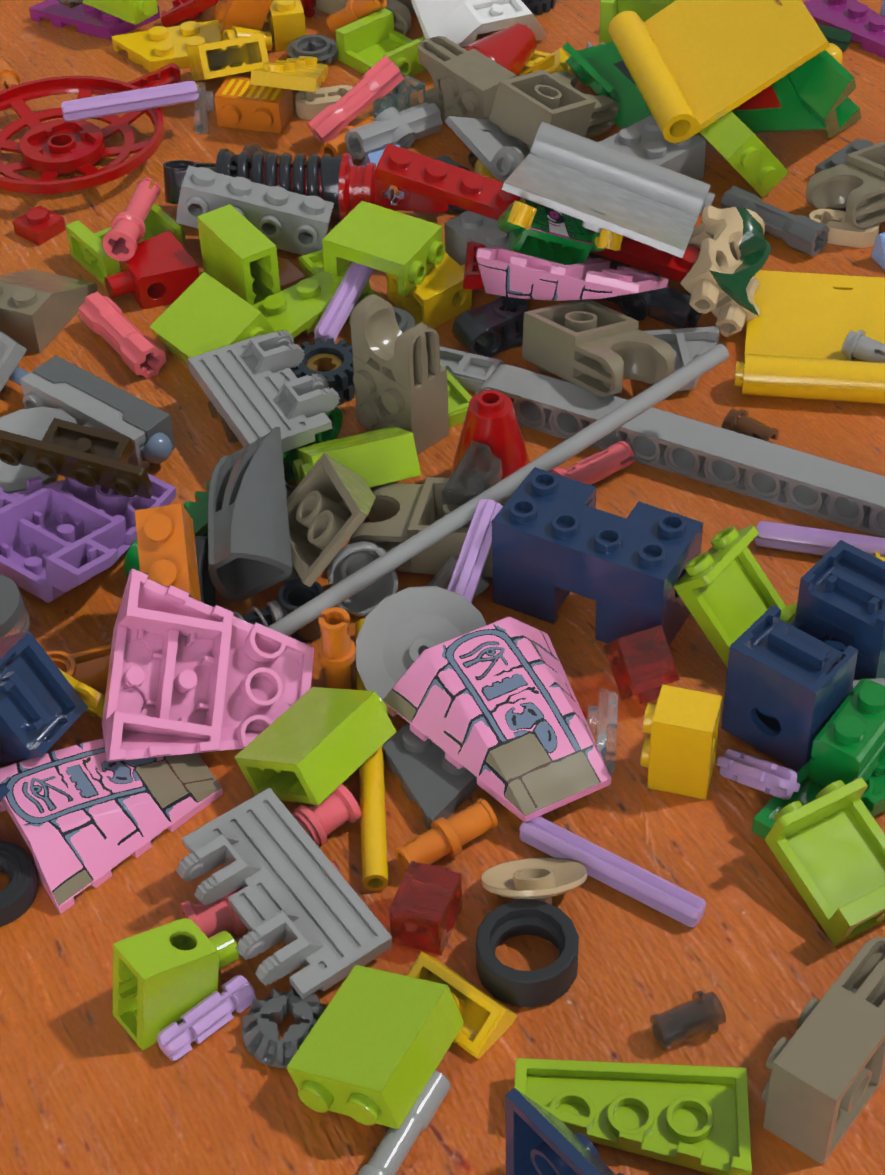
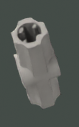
M426 102L400 112L394 107L387 108L373 122L347 131L344 138L347 152L352 156L353 160H364L367 154L385 149L387 144L399 145L400 148L408 149L415 140L439 132L443 124L440 116L441 111L435 103L428 104Z

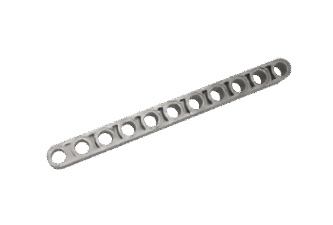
M506 364L499 365L476 392L477 395L486 390H496L507 395L512 400L520 426L565 440L629 401L613 395L601 397L576 384ZM653 407L589 446L603 451L616 442L625 441L634 452V456L629 458L635 459L634 461L885 538V476Z

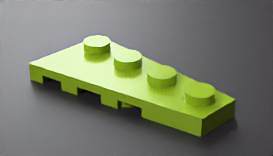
M351 263L338 276L322 271L310 278L301 280L279 293L270 295L252 306L262 312L275 332H278V330L287 331L293 339L302 332L309 335L314 331ZM369 280L360 296L371 289Z
M516 1058L515 1088L559 1118L574 1134L582 1133L594 1143L714 1175H752L747 1068Z

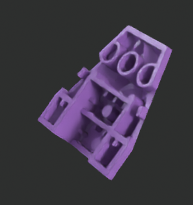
M150 474L148 476L154 488L151 499L136 495L134 497H126L117 493L114 489L99 485L94 487L85 486L75 479L66 476L65 480L46 485L42 484L40 476L26 479L27 490L11 494L5 493L0 486V575L10 578L17 586L49 603L111 567L137 539L134 510L169 505L176 497V487Z

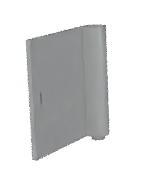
M543 121L537 131L530 153L506 179L502 190L583 220L582 227L600 233L601 229L604 228L680 258H683L699 214H702L704 207L712 204L715 194L708 192L710 184Z

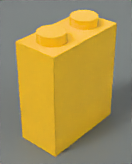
M264 33L186 48L193 81L249 72L254 69L263 68V63H269Z

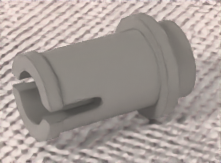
M851 330L848 333L841 350L843 354L847 355L848 360L853 361L856 358L863 362L885 363V344L866 337L865 331L862 330L858 332Z

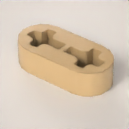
M353 86L323 87L317 89L316 93L298 92L295 95L297 116L307 120L313 119L328 105L336 103Z
M817 209L809 214L810 219L829 228L828 244L857 248L871 247L874 245L876 236L879 233V224L861 229L847 223L846 211Z

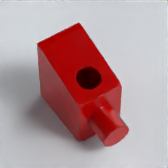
M169 230L137 243L134 256L129 260L119 261L121 272L104 277V282L111 299L130 293L141 308L150 309L172 304L199 277L197 263Z

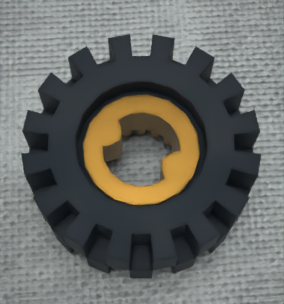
M320 338L313 339V345H310L307 341L302 343L301 348L304 351L305 359L302 360L303 363H300L299 366L291 368L295 376L300 378L306 375L311 376L312 373L322 374L328 381V387L333 388L339 394L340 403L337 406L344 404L343 398L349 401L355 398L352 344L347 346L346 341L341 339L335 344L334 338H327L326 343H321Z

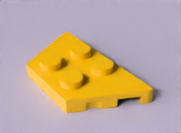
M218 20L199 23L187 21L180 26L167 28L155 26L147 31L111 36L113 49L116 52L123 49L126 50L129 60L143 65V68L149 72H153L171 63H175L180 69L190 68L186 48L223 41Z

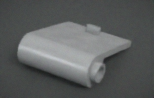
M448 116L445 120V123L498 181L505 182L530 153V150L520 139L503 133L501 127L489 121V119Z

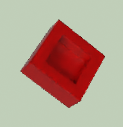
M40 205L28 210L26 214L12 221L15 234L38 246L66 230L64 217Z

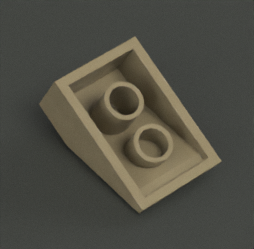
M34 269L0 275V331L25 347L27 351L40 354L77 314L78 308L85 301V297L98 290L97 284Z
M325 453L322 454L287 499L292 564L303 584L308 587L313 585L365 520L376 499L364 478Z

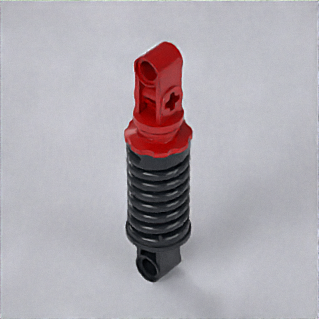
M220 149L216 163L175 160L163 164L165 201L170 204L179 203L181 185L188 166L209 168L216 173L232 177H244L251 182L270 187H282L287 191L305 196L320 197L325 201L334 203L330 218L333 221L343 220L361 201L394 211H419L433 214L448 210L447 203L397 187V189L402 191L401 194L394 195V189L390 188L391 184L374 179L375 163H367L366 166L354 165L352 156L349 153H343L333 158L330 154H324L321 157V161L319 155L315 153L309 155L308 161L303 153L296 154L294 161L290 153H283L279 161V156L276 152H270L267 157L262 152H256L253 158H251L247 151H242L239 155H235L228 149Z

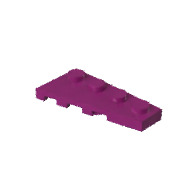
M808 0L803 2L816 24L850 31V42H862L861 49L885 58L884 16L879 15L868 8L866 4L860 3L857 0Z

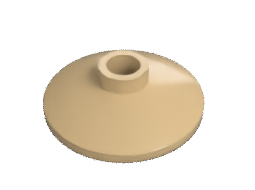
M527 858L493 866L482 874L481 879L483 888L500 896L514 899L541 900L552 904L553 896L566 893L584 883L587 879V869L583 864L569 859Z

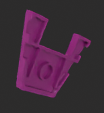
M46 0L29 7L30 17L33 21L40 22L42 18L50 19L53 26L60 28L69 24L77 27V32L112 40L111 36L128 33L160 18L159 6L157 14L137 25L84 3L74 8H69L56 0Z

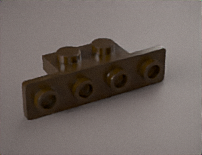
M57 418L53 419L42 440L0 430V460L8 465L18 466L21 464L36 468L48 476H57L58 474L70 477L89 487L96 485L107 487L126 497H134L136 495L151 499L154 493V488L146 470L139 466L127 464L135 448L130 437Z

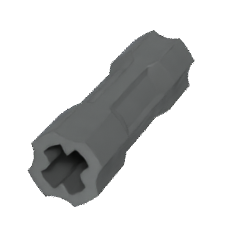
M736 186L725 191L720 201V209L742 207L756 212L764 221L765 233L783 240L789 247L811 257H815L819 252H822L827 244L829 228L826 225L803 215L795 216L767 204L758 196Z

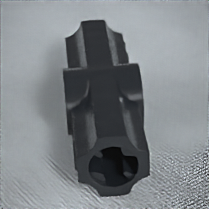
M610 265L609 269L617 270V267ZM646 272V273H649V274H652V275L661 277V276L658 275L657 273H654V272ZM668 285L666 288L602 298L620 305L626 316L637 321L644 320L649 316L679 329L695 328L702 314L689 305L690 295L669 288Z

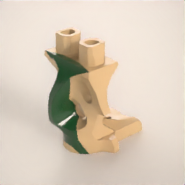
M708 205L704 207L702 212L703 223L694 228L688 243L690 246L701 249L699 257L681 281V285L691 293L689 305L698 313L706 314L711 311L717 317L716 326H719L720 333L725 337H729L741 331L746 322L759 317L761 313L754 302L756 289L760 285V282L754 275L767 261L772 247L763 238L765 224L756 212L742 207L718 209Z

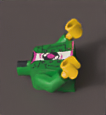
M522 197L520 201L515 200L498 219L499 229L505 233L509 232L510 251L563 265L584 263L590 252L603 251L606 248L620 251L623 240L622 235L604 228L601 229L600 233L592 232L582 227L583 220Z

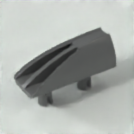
M274 427L270 433L233 454L221 457L211 476L208 495V572L213 586L228 601L242 602L281 581L286 583L300 578L292 564L287 499L295 490V487L285 482L280 427Z

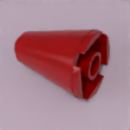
M517 23L462 48L467 51L474 48L518 77L536 50L537 41L530 28Z
M486 390L475 395L469 402L449 478L501 481L530 463L512 400L499 391Z

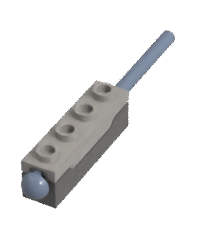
M54 356L37 367L32 373L17 366L9 377V380L22 386L25 408L44 406L62 409L75 418L77 424L130 437L135 447L127 461L131 465L147 469L150 464L163 463L170 457L172 450L176 448L170 414L58 356Z

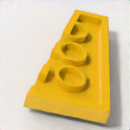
M311 56L287 58V61L275 60V63L266 62L263 63V68L251 70L250 84L316 93L322 82H325L327 79L328 65L318 64V58Z

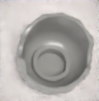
M366 541L347 544L337 553L329 565L327 571L329 588L379 558L386 551L382 547ZM394 569L338 606L358 617L367 616L385 597L396 593L398 589L396 570Z

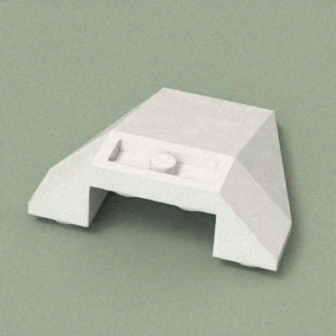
M411 0L426 40L436 36H443L464 47L475 42L478 34L502 30L517 23L530 28L535 35L536 41L545 39L547 35L533 13L521 0Z

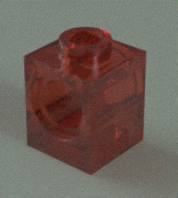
M661 625L618 638L603 646L622 700L638 696L640 704L658 699L662 684L670 685L680 680Z
M411 861L389 908L392 942L442 956L463 906L461 873L450 871L439 865L430 866Z

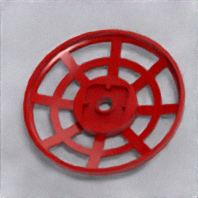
M60 76L29 81L0 91V111L12 107L20 119L13 121L0 131V175L4 176L0 177V189L28 194H54L92 188L116 180L144 164L157 151L162 143L165 132L162 110L158 107L128 112L122 117L115 114L91 118L109 124L101 130L95 124L85 120L66 122L64 119H57L42 123V121L63 118L62 109L53 108L33 113L25 101L60 94H78L77 99L92 97V94L106 95L140 88L123 81L105 77ZM145 113L154 126L155 134L150 140L135 143L134 132L130 124ZM26 127L30 129L22 136L20 143L8 140L20 130ZM120 131L124 137V146L105 147L104 140ZM1 150L20 153L23 161L4 165L1 160ZM137 153L136 155L128 159L130 154ZM118 156L101 169L92 166L101 158ZM31 169L43 174L39 179H33L19 175L16 172ZM79 172L83 174V176L55 180L57 177L69 173Z

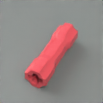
M384 56L363 75L358 84L336 103L324 108L307 123V126L322 144L338 136L340 130L349 126L350 122L377 99L383 98L402 82L404 77L393 61Z
M98 292L86 296L84 303L78 308L80 319L94 333L99 334L121 356L122 361L136 375H143L146 379L158 375L161 367L166 363L165 352L150 337L145 336L136 328L108 296H101Z

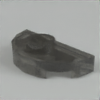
M472 441L441 491L444 505L465 504L502 480V461L491 454L489 446Z

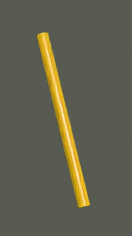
M365 618L358 620L355 624V642ZM356 668L357 690L366 691ZM383 745L359 767L362 885L369 891H380L388 886Z

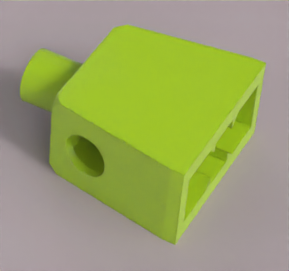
M182 918L113 944V1016L142 1051L158 1042L156 1036L161 1030L172 1022H177L179 1025L182 1022L179 1018L214 991H218L219 969L239 959V952L235 949L237 944L234 938L227 931H221L208 938L191 919Z

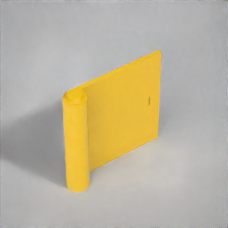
M676 0L645 22L642 21L636 12L623 11L611 20L608 32L664 139L670 143H681L830 47L829 42L802 0H779V6L777 5L778 0Z
M759 270L754 275L760 282L754 295V302L761 313L759 317L746 322L744 362L736 361L734 386H742V395L885 404V363L863 362L856 358L850 361L847 359V355L841 352L845 338L851 330L855 332L859 330L865 331L866 337L885 344V278Z

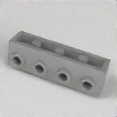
M188 166L181 185L175 223L198 228L197 216L231 204L272 241L277 249L306 255L323 249L322 239L327 235L334 203L325 201L317 196H305L290 192L282 187H270L251 182L244 177H232L216 173L209 168Z

